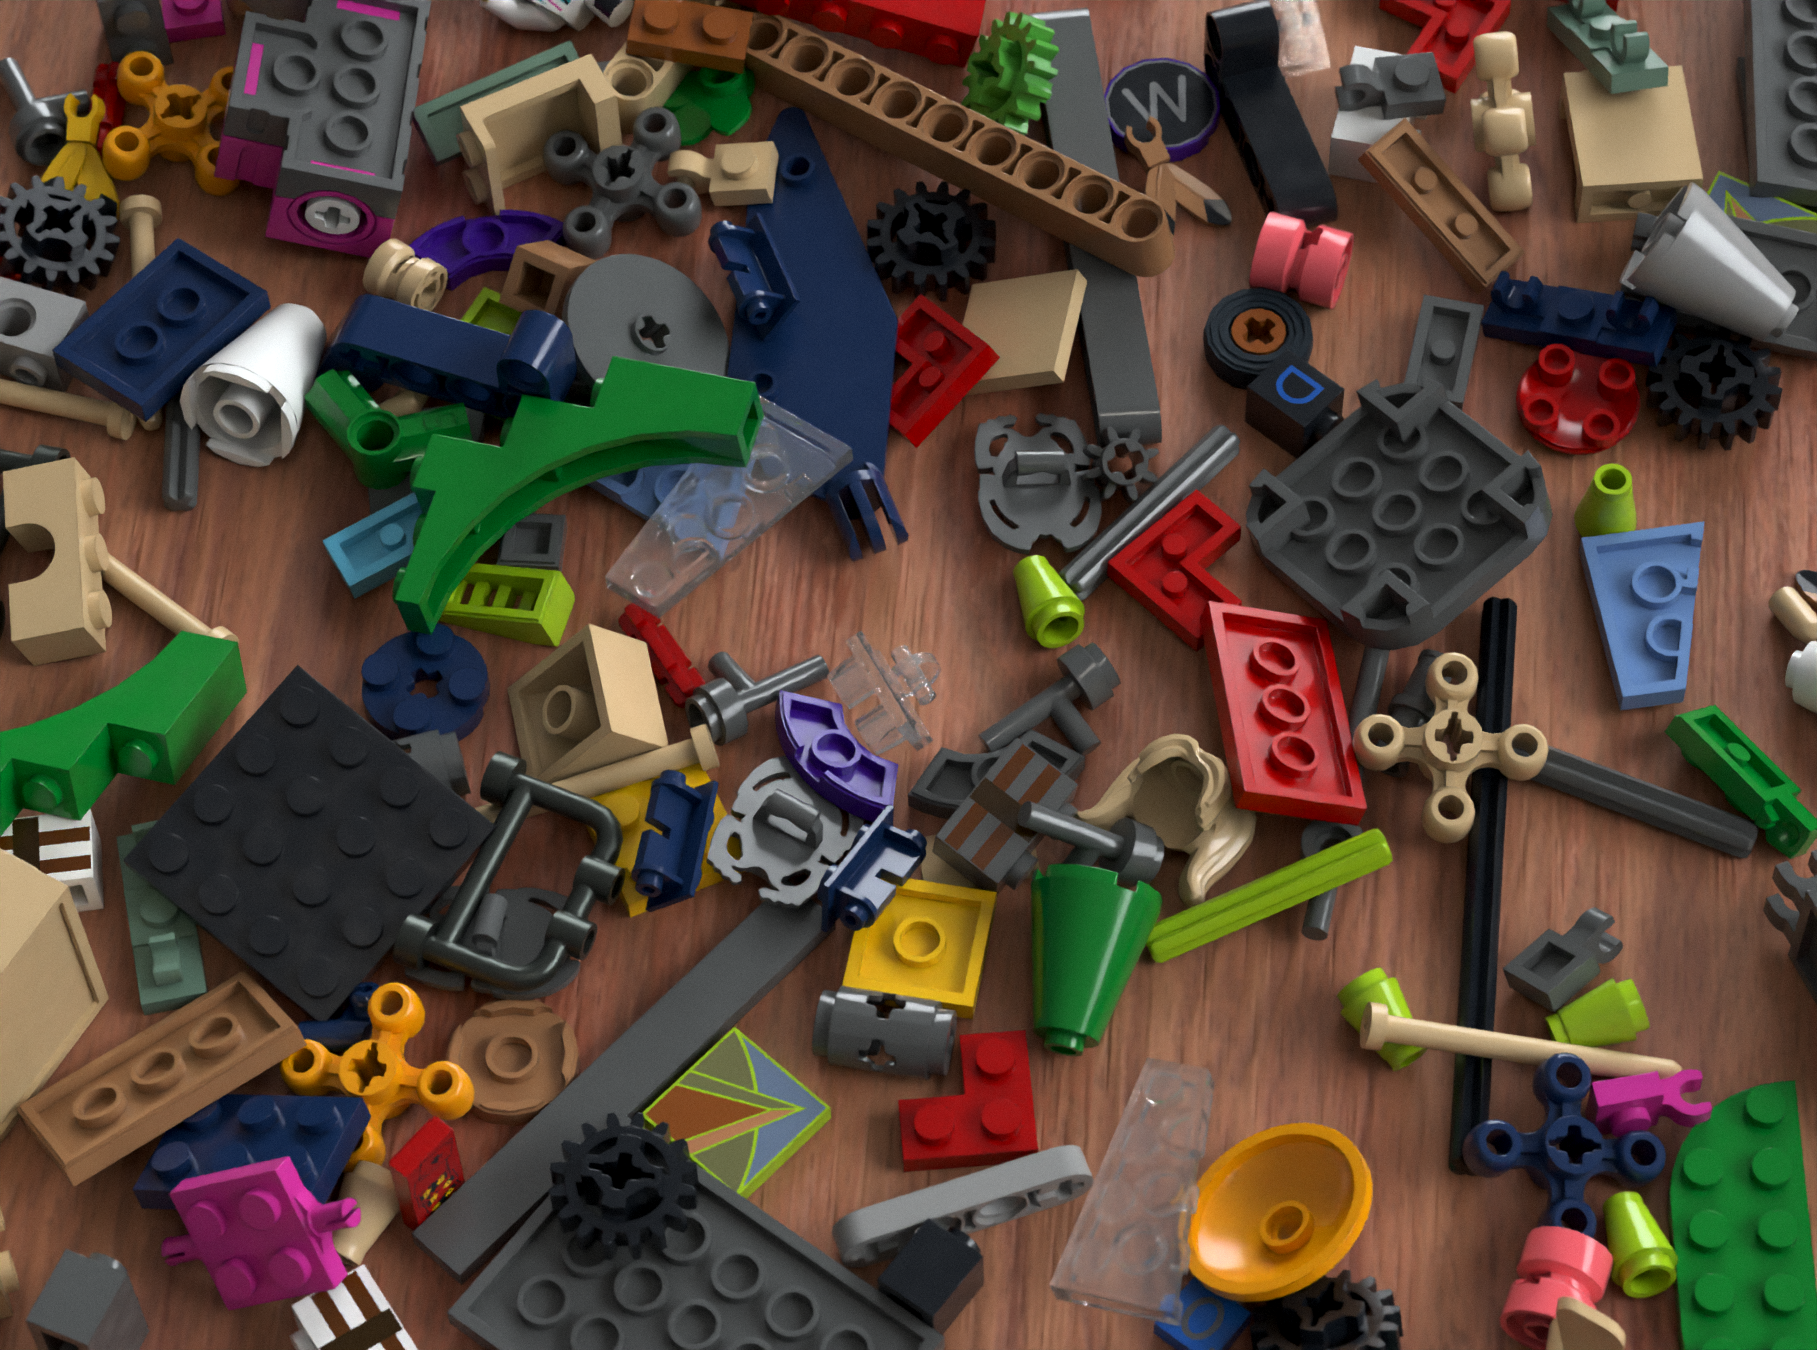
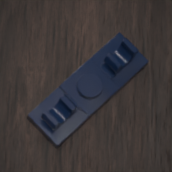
M1501 271L1491 291L1492 301L1483 317L1481 325L1485 337L1541 347L1555 343L1564 344L1580 354L1608 359L1622 358L1630 363L1657 367L1676 326L1677 316L1675 308L1659 305L1652 296H1646L1644 302L1625 299L1624 292L1616 290L1613 295L1560 285L1555 287L1543 285L1541 280L1535 276H1530L1528 282L1510 279L1508 272Z

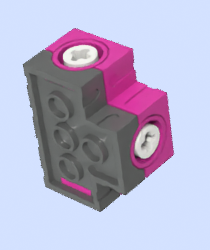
M308 0L303 22L289 19L282 21L268 18L265 14L245 11L230 82L214 177L233 181L235 179L253 182L252 185L273 189L265 237L371 258L375 250L382 243L390 239L403 191L404 170L409 152L412 132L411 123L415 112L420 79L418 76L422 65L427 33L425 30L429 19L431 1Z

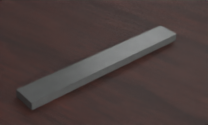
M789 880L783 883L787 886H795ZM812 899L804 903L797 910L791 907L783 908L780 905H772L769 901L761 903L412 1232L414 1244L461 1285L465 1283L517 1233L550 1195L549 1189L556 1186L552 1183L550 1166L551 1163L566 1162L561 1148V1143L565 1139L581 1144L584 1141L581 1125L585 1122H589L599 1132L607 1129L606 1121L609 1113L615 1112L617 1117L623 1113L632 1120L637 1112L642 1113L827 938L836 929L835 923L827 933L821 931L822 907Z

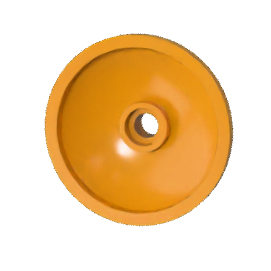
M1314 1123L1279 1125L1242 1140L1222 1154L1206 1170L1189 1195L1183 1210L1179 1230L1180 1248L1184 1261L1197 1280L1206 1289L1218 1296L1234 1301L1259 1302L1272 1300L1311 1285L1331 1271L1342 1260L1357 1240L1365 1225L1373 1194L1369 1167L1360 1151L1350 1139L1337 1130Z

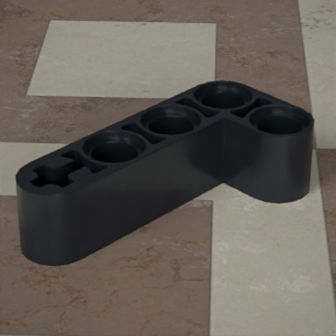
M1253 0L1206 13L1205 74H1207L1218 90L1220 113L1266 217L1270 212L1304 220L1306 228L1336 221L1338 209L1331 180L1278 65L1279 30L1270 2L1268 0Z

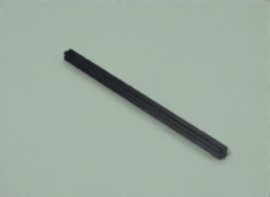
M1490 597L1486 599L1483 603L1481 617L1479 680L1477 684L1475 718L1482 731L1491 734L1503 733L1511 727L1517 605L1510 598L1499 599L1497 597ZM1486 767L1472 772L1471 799L1474 803L1475 817L1473 825L1468 832L1457 1026L1494 1032L1508 778L1499 769ZM1455 1053L1448 1167L1457 1175L1478 1176L1464 1162L1462 1149L1464 1140L1475 1126L1485 1120H1489L1492 1059Z

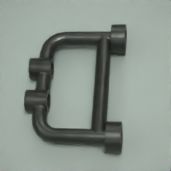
M498 751L491 758L484 772L480 787V798L482 800L502 807L493 823L496 827L483 842L441 923L416 913H412L406 918L394 944V962L419 972L423 971L432 962L497 988L514 992L534 990L548 983L562 968L567 956L581 961L588 956L597 934V924L587 920L595 902L599 901L611 906L621 892L625 880V869L615 865L623 842L621 824L609 808L596 800L526 775L527 765L525 760ZM535 805L591 827L596 832L597 841L590 856L586 855L580 862L574 876L573 889L562 910H557L551 918L545 933L544 945L539 955L532 962L518 966L462 946L460 942L531 807Z

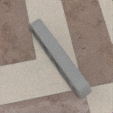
M1062 1145L856 1210L839 1219L831 1232L844 1265L851 1268L865 1267L895 1258L928 1218L945 1230L949 1227H955L966 1234H970L1072 1201L1086 1193L1092 1187L1094 1179L1081 1147Z

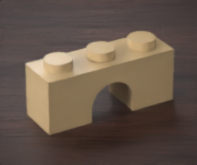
M75 457L4 471L5 528L28 553L55 549L52 562L42 574L28 581L8 584L11 642L34 666L106 652L105 628L110 627L112 624V610L108 596L102 590L101 571L108 569L109 558L105 541L99 533L98 515L105 512V497L99 480L96 477L91 478Z

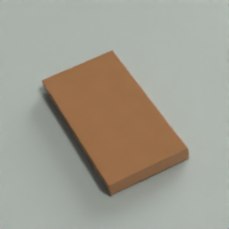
M245 970L22 1103L16 1110L24 1126L71 1185L75 1187L297 1052L307 1044L299 1027Z

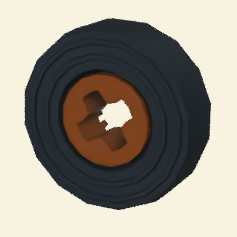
M1266 288L1242 289L1224 297L1211 310L1203 333L1205 357L1216 376L1232 387L1247 390V386L1287 349L1308 363L1313 349L1310 318L1300 303L1282 292ZM1252 332L1257 336L1267 335L1268 333L1269 343L1265 345L1260 340L1248 343L1247 337L1252 335Z

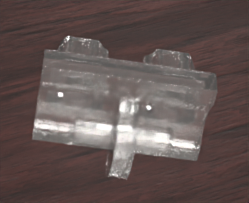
M1268 0L1273 8L1278 24L1280 41L1278 65L1284 78L1288 79L1332 68L1317 0Z
M862 631L847 639L846 643L853 655L827 674V677L836 693L849 709L855 707L874 693L877 694L881 704L854 721L866 744L876 755H879L898 746L905 740H908L917 751L931 743L933 739L908 697L915 696L920 705H927L936 698L931 685L939 677L941 667L935 656L929 652L912 654L908 646L901 645L891 652V657L896 664L891 669L883 654L879 650L873 649Z

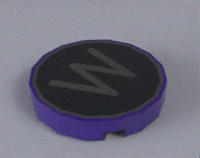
M1170 58L1144 59L1129 65L1109 81L1104 94L1112 142L1125 153L1128 151L1124 143L1127 125L1133 127L1132 134L1137 141L1147 143L1153 140L1151 132L1146 130L1150 116L1154 117L1161 125V139L1170 156L1169 162H1178L1199 153L1209 144V137L1214 131L1216 132L1220 122V102L1217 88L1207 74L1190 63Z

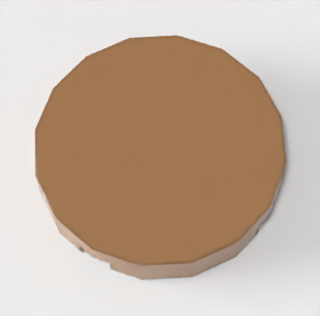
M501 999L487 1002L473 1011L474 1016L467 1020L462 1028L460 1023L450 1037L446 1061L459 1065L470 1077L475 1089L474 1102L468 1112L488 1123L507 1126L529 1123L573 1082L579 1074L581 1062L574 1030L566 1020L564 1022L560 1016L554 1014L551 1007L538 1000Z

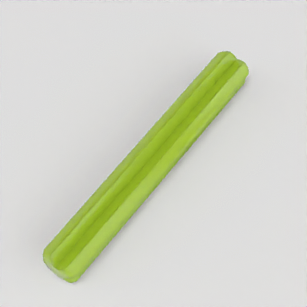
M1373 828L1156 922L1146 942L1147 948L1156 963H1163L1387 866L1392 862L1391 850L1379 829Z

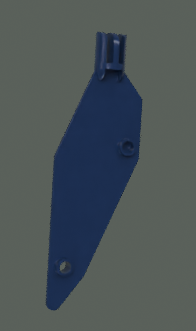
M788 107L778 114L767 141L774 142L779 155L773 201L767 204L748 205L746 225L756 213L762 215L801 301L768 342L762 340L756 325L751 324L749 320H745L739 315L737 310L738 303L736 301L727 377L756 383L764 417L754 446L756 447L757 459L765 478L826 502L848 554L854 562L863 559V555L850 520L859 519L874 554L886 550L885 541L874 514L880 507L897 545L907 542L909 537L884 479L898 319L805 112L798 107Z

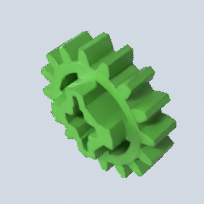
M1011 11L1006 12L1004 21L994 19L992 21L990 37L981 34L979 37L980 52L974 51L968 59L969 63L966 71L970 72L971 75L963 79L962 85L969 87V93L962 100L961 105L1025 136L1028 132V120L1039 121L1041 118L1039 104L1040 102L1046 103L1047 100H1050L1053 84L1048 81L1057 76L1058 69L1051 67V61L1058 54L1059 47L1050 44L1055 32L1053 29L1045 27L1046 21L1021 12L1016 14Z

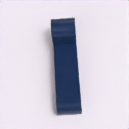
M363 294L355 299L331 346L333 358L342 367L357 375L453 404L463 402L466 408L503 419L515 416L522 395L564 402L577 374L573 335L570 328L556 316L535 309L523 312L512 334L508 335L377 295Z

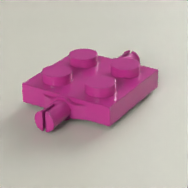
M289 1156L184 1179L169 1193L189 1234L165 1238L161 1246L162 1257L170 1255L165 1260L170 1266L194 1260L203 1261L228 1311L332 1290L348 1275L333 1245L332 1231L358 1226L361 1220L360 1207L352 1209L357 1204V1201L353 1198H345L344 1200L327 1204L318 1203L317 1199L303 1185Z

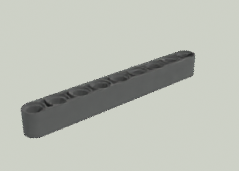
M1088 8L1029 14L1046 21L1045 27L1051 28L1055 32L1050 44L1059 47L1058 54L1051 61V67L1058 69L1057 76L1048 81L1053 84L1051 98L1046 103L1040 102L1047 147L1120 182ZM1063 240L1067 269H1078L1087 280L1077 328L1097 445L1101 448L1105 447L1102 439V430L1110 426L1115 429L1118 439L1126 438L1129 432L1139 428L1141 431L1138 442L1141 445L1161 443L1162 427L1159 400L1137 277Z

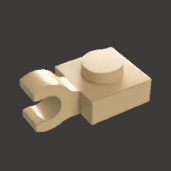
M773 141L716 144L714 159L706 158L694 151L678 150L670 153L667 173L669 176L677 177V182L688 184L696 191L697 195L709 193L714 206L767 204L773 201L779 155Z

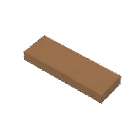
M1406 118L1400 121L1358 158L1363 167L1477 294L1481 293L1498 278L1501 271H1506L1526 253Z

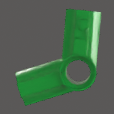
M329 370L316 378L310 391L304 395L307 409L353 463L358 481L372 489H389L402 482L408 471H411L416 457L419 455L424 456L432 433L473 441L463 402L396 417L391 412L382 410L349 370ZM378 448H384V449H381V450H378V451H373V450L378 449Z

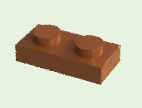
M635 0L627 36L626 53L743 74L753 12L685 0Z

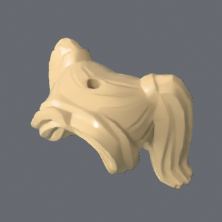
M1176 733L1160 737L1148 744L1139 753V758L1121 772L1094 807L1085 811H1078L1074 817L1109 831L1118 820L1129 816L1137 822L1153 827L1157 836L1161 837L1164 846L1167 848L1188 853L1190 857L1182 870L1178 887V895L1188 909L1204 902L1205 894L1239 861L1253 841L1257 821L1255 811L1235 808L1230 776L1223 761L1214 755L1204 752L1199 747L1198 741L1191 736Z

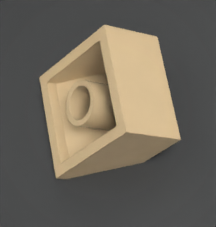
M587 624L507 688L521 759L525 760L527 765L526 775L550 784L669 746L647 644L644 641Z

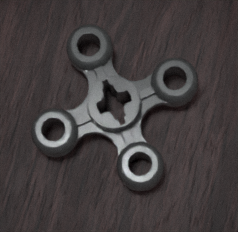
M650 107L643 110L634 121L631 145L610 146L602 150L598 155L589 148L585 138L574 131H559L547 139L543 148V159L550 177L563 185H575L584 182L593 191L590 203L587 206H579L571 210L563 221V238L568 249L593 260L601 258L608 252L611 246V228L614 222H631L643 217L646 213L652 215L659 228L669 236L685 237L692 234L699 227L702 220V207L696 191L688 184L681 182L661 185L652 177V170L655 164L669 160L670 153L678 151L682 143L680 125L675 115L668 109Z

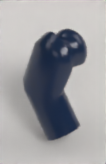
M363 982L354 986L353 988L355 989L349 998L350 1005L338 1019L299 1021V1029L303 1038L321 1043L329 1052H345L352 1045L363 1040H369L372 1036V1023L368 1015V1001L372 993L380 985L373 982Z

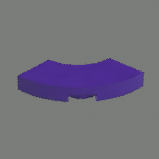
M500 210V215L483 216L465 220L464 216L450 219L423 233L409 246L414 250L416 258H430L447 269L448 280L446 289L453 291L471 277L489 271H509L518 245L545 240L563 247L566 244L563 238V222L529 211Z
M780 690L775 705L776 731L782 749L793 768L812 789L826 800L857 817L874 822L888 804L893 806L898 764L872 754L859 744L844 722L842 704Z

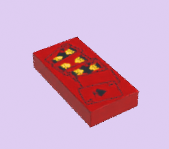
M437 1116L430 1118L389 1160V1168L403 1222L413 1231L465 1183L453 1128Z

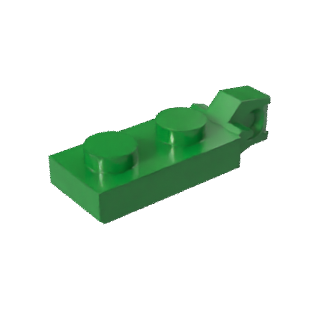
M1716 705L1676 715L1664 732L1681 748V754L1685 760L1692 766L1703 770L1725 792V798L1731 806L1747 814L1755 821V825L1764 829L1766 841L1789 859L1804 855L1817 838V819L1797 800L1796 797L1801 792V789Z

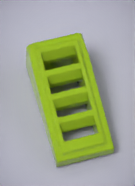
M475 563L451 594L439 621L527 643L557 647L560 644L575 602V594L561 571ZM467 585H475L469 603L461 604ZM492 590H497L492 607L487 606ZM517 595L522 596L518 609H513Z

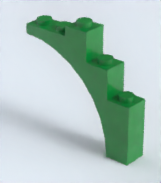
M612 356L605 378L599 377L593 386L590 407L522 395L515 416H509L504 422L500 446L432 433L424 456H417L412 465L410 489L415 493L423 513L418 517L414 527V549L408 565L398 570L392 590L393 602L397 604L407 630L432 635L451 594L478 558L517 522L558 496L604 477L649 466L703 463L746 468L764 417L756 383Z
M181 631L152 661L119 685L73 709L27 726L0 732V837L22 809L80 821L118 773L175 785L247 693L238 642Z

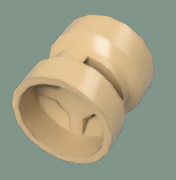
M394 238L382 243L369 259L364 271L363 286L364 289L373 295L432 311L443 296L447 286L448 273L445 267L430 258H416L414 250L410 246Z

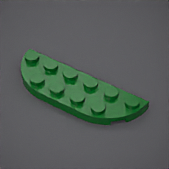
M1795 1080L1777 1081L1745 1089L1714 1106L1710 1118L1703 1123L1696 1124L1691 1129L1676 1157L1669 1182L1667 1216L1670 1245L1678 1256V1263L1675 1267L1676 1280L1673 1286L1680 1350H1817V1287Z

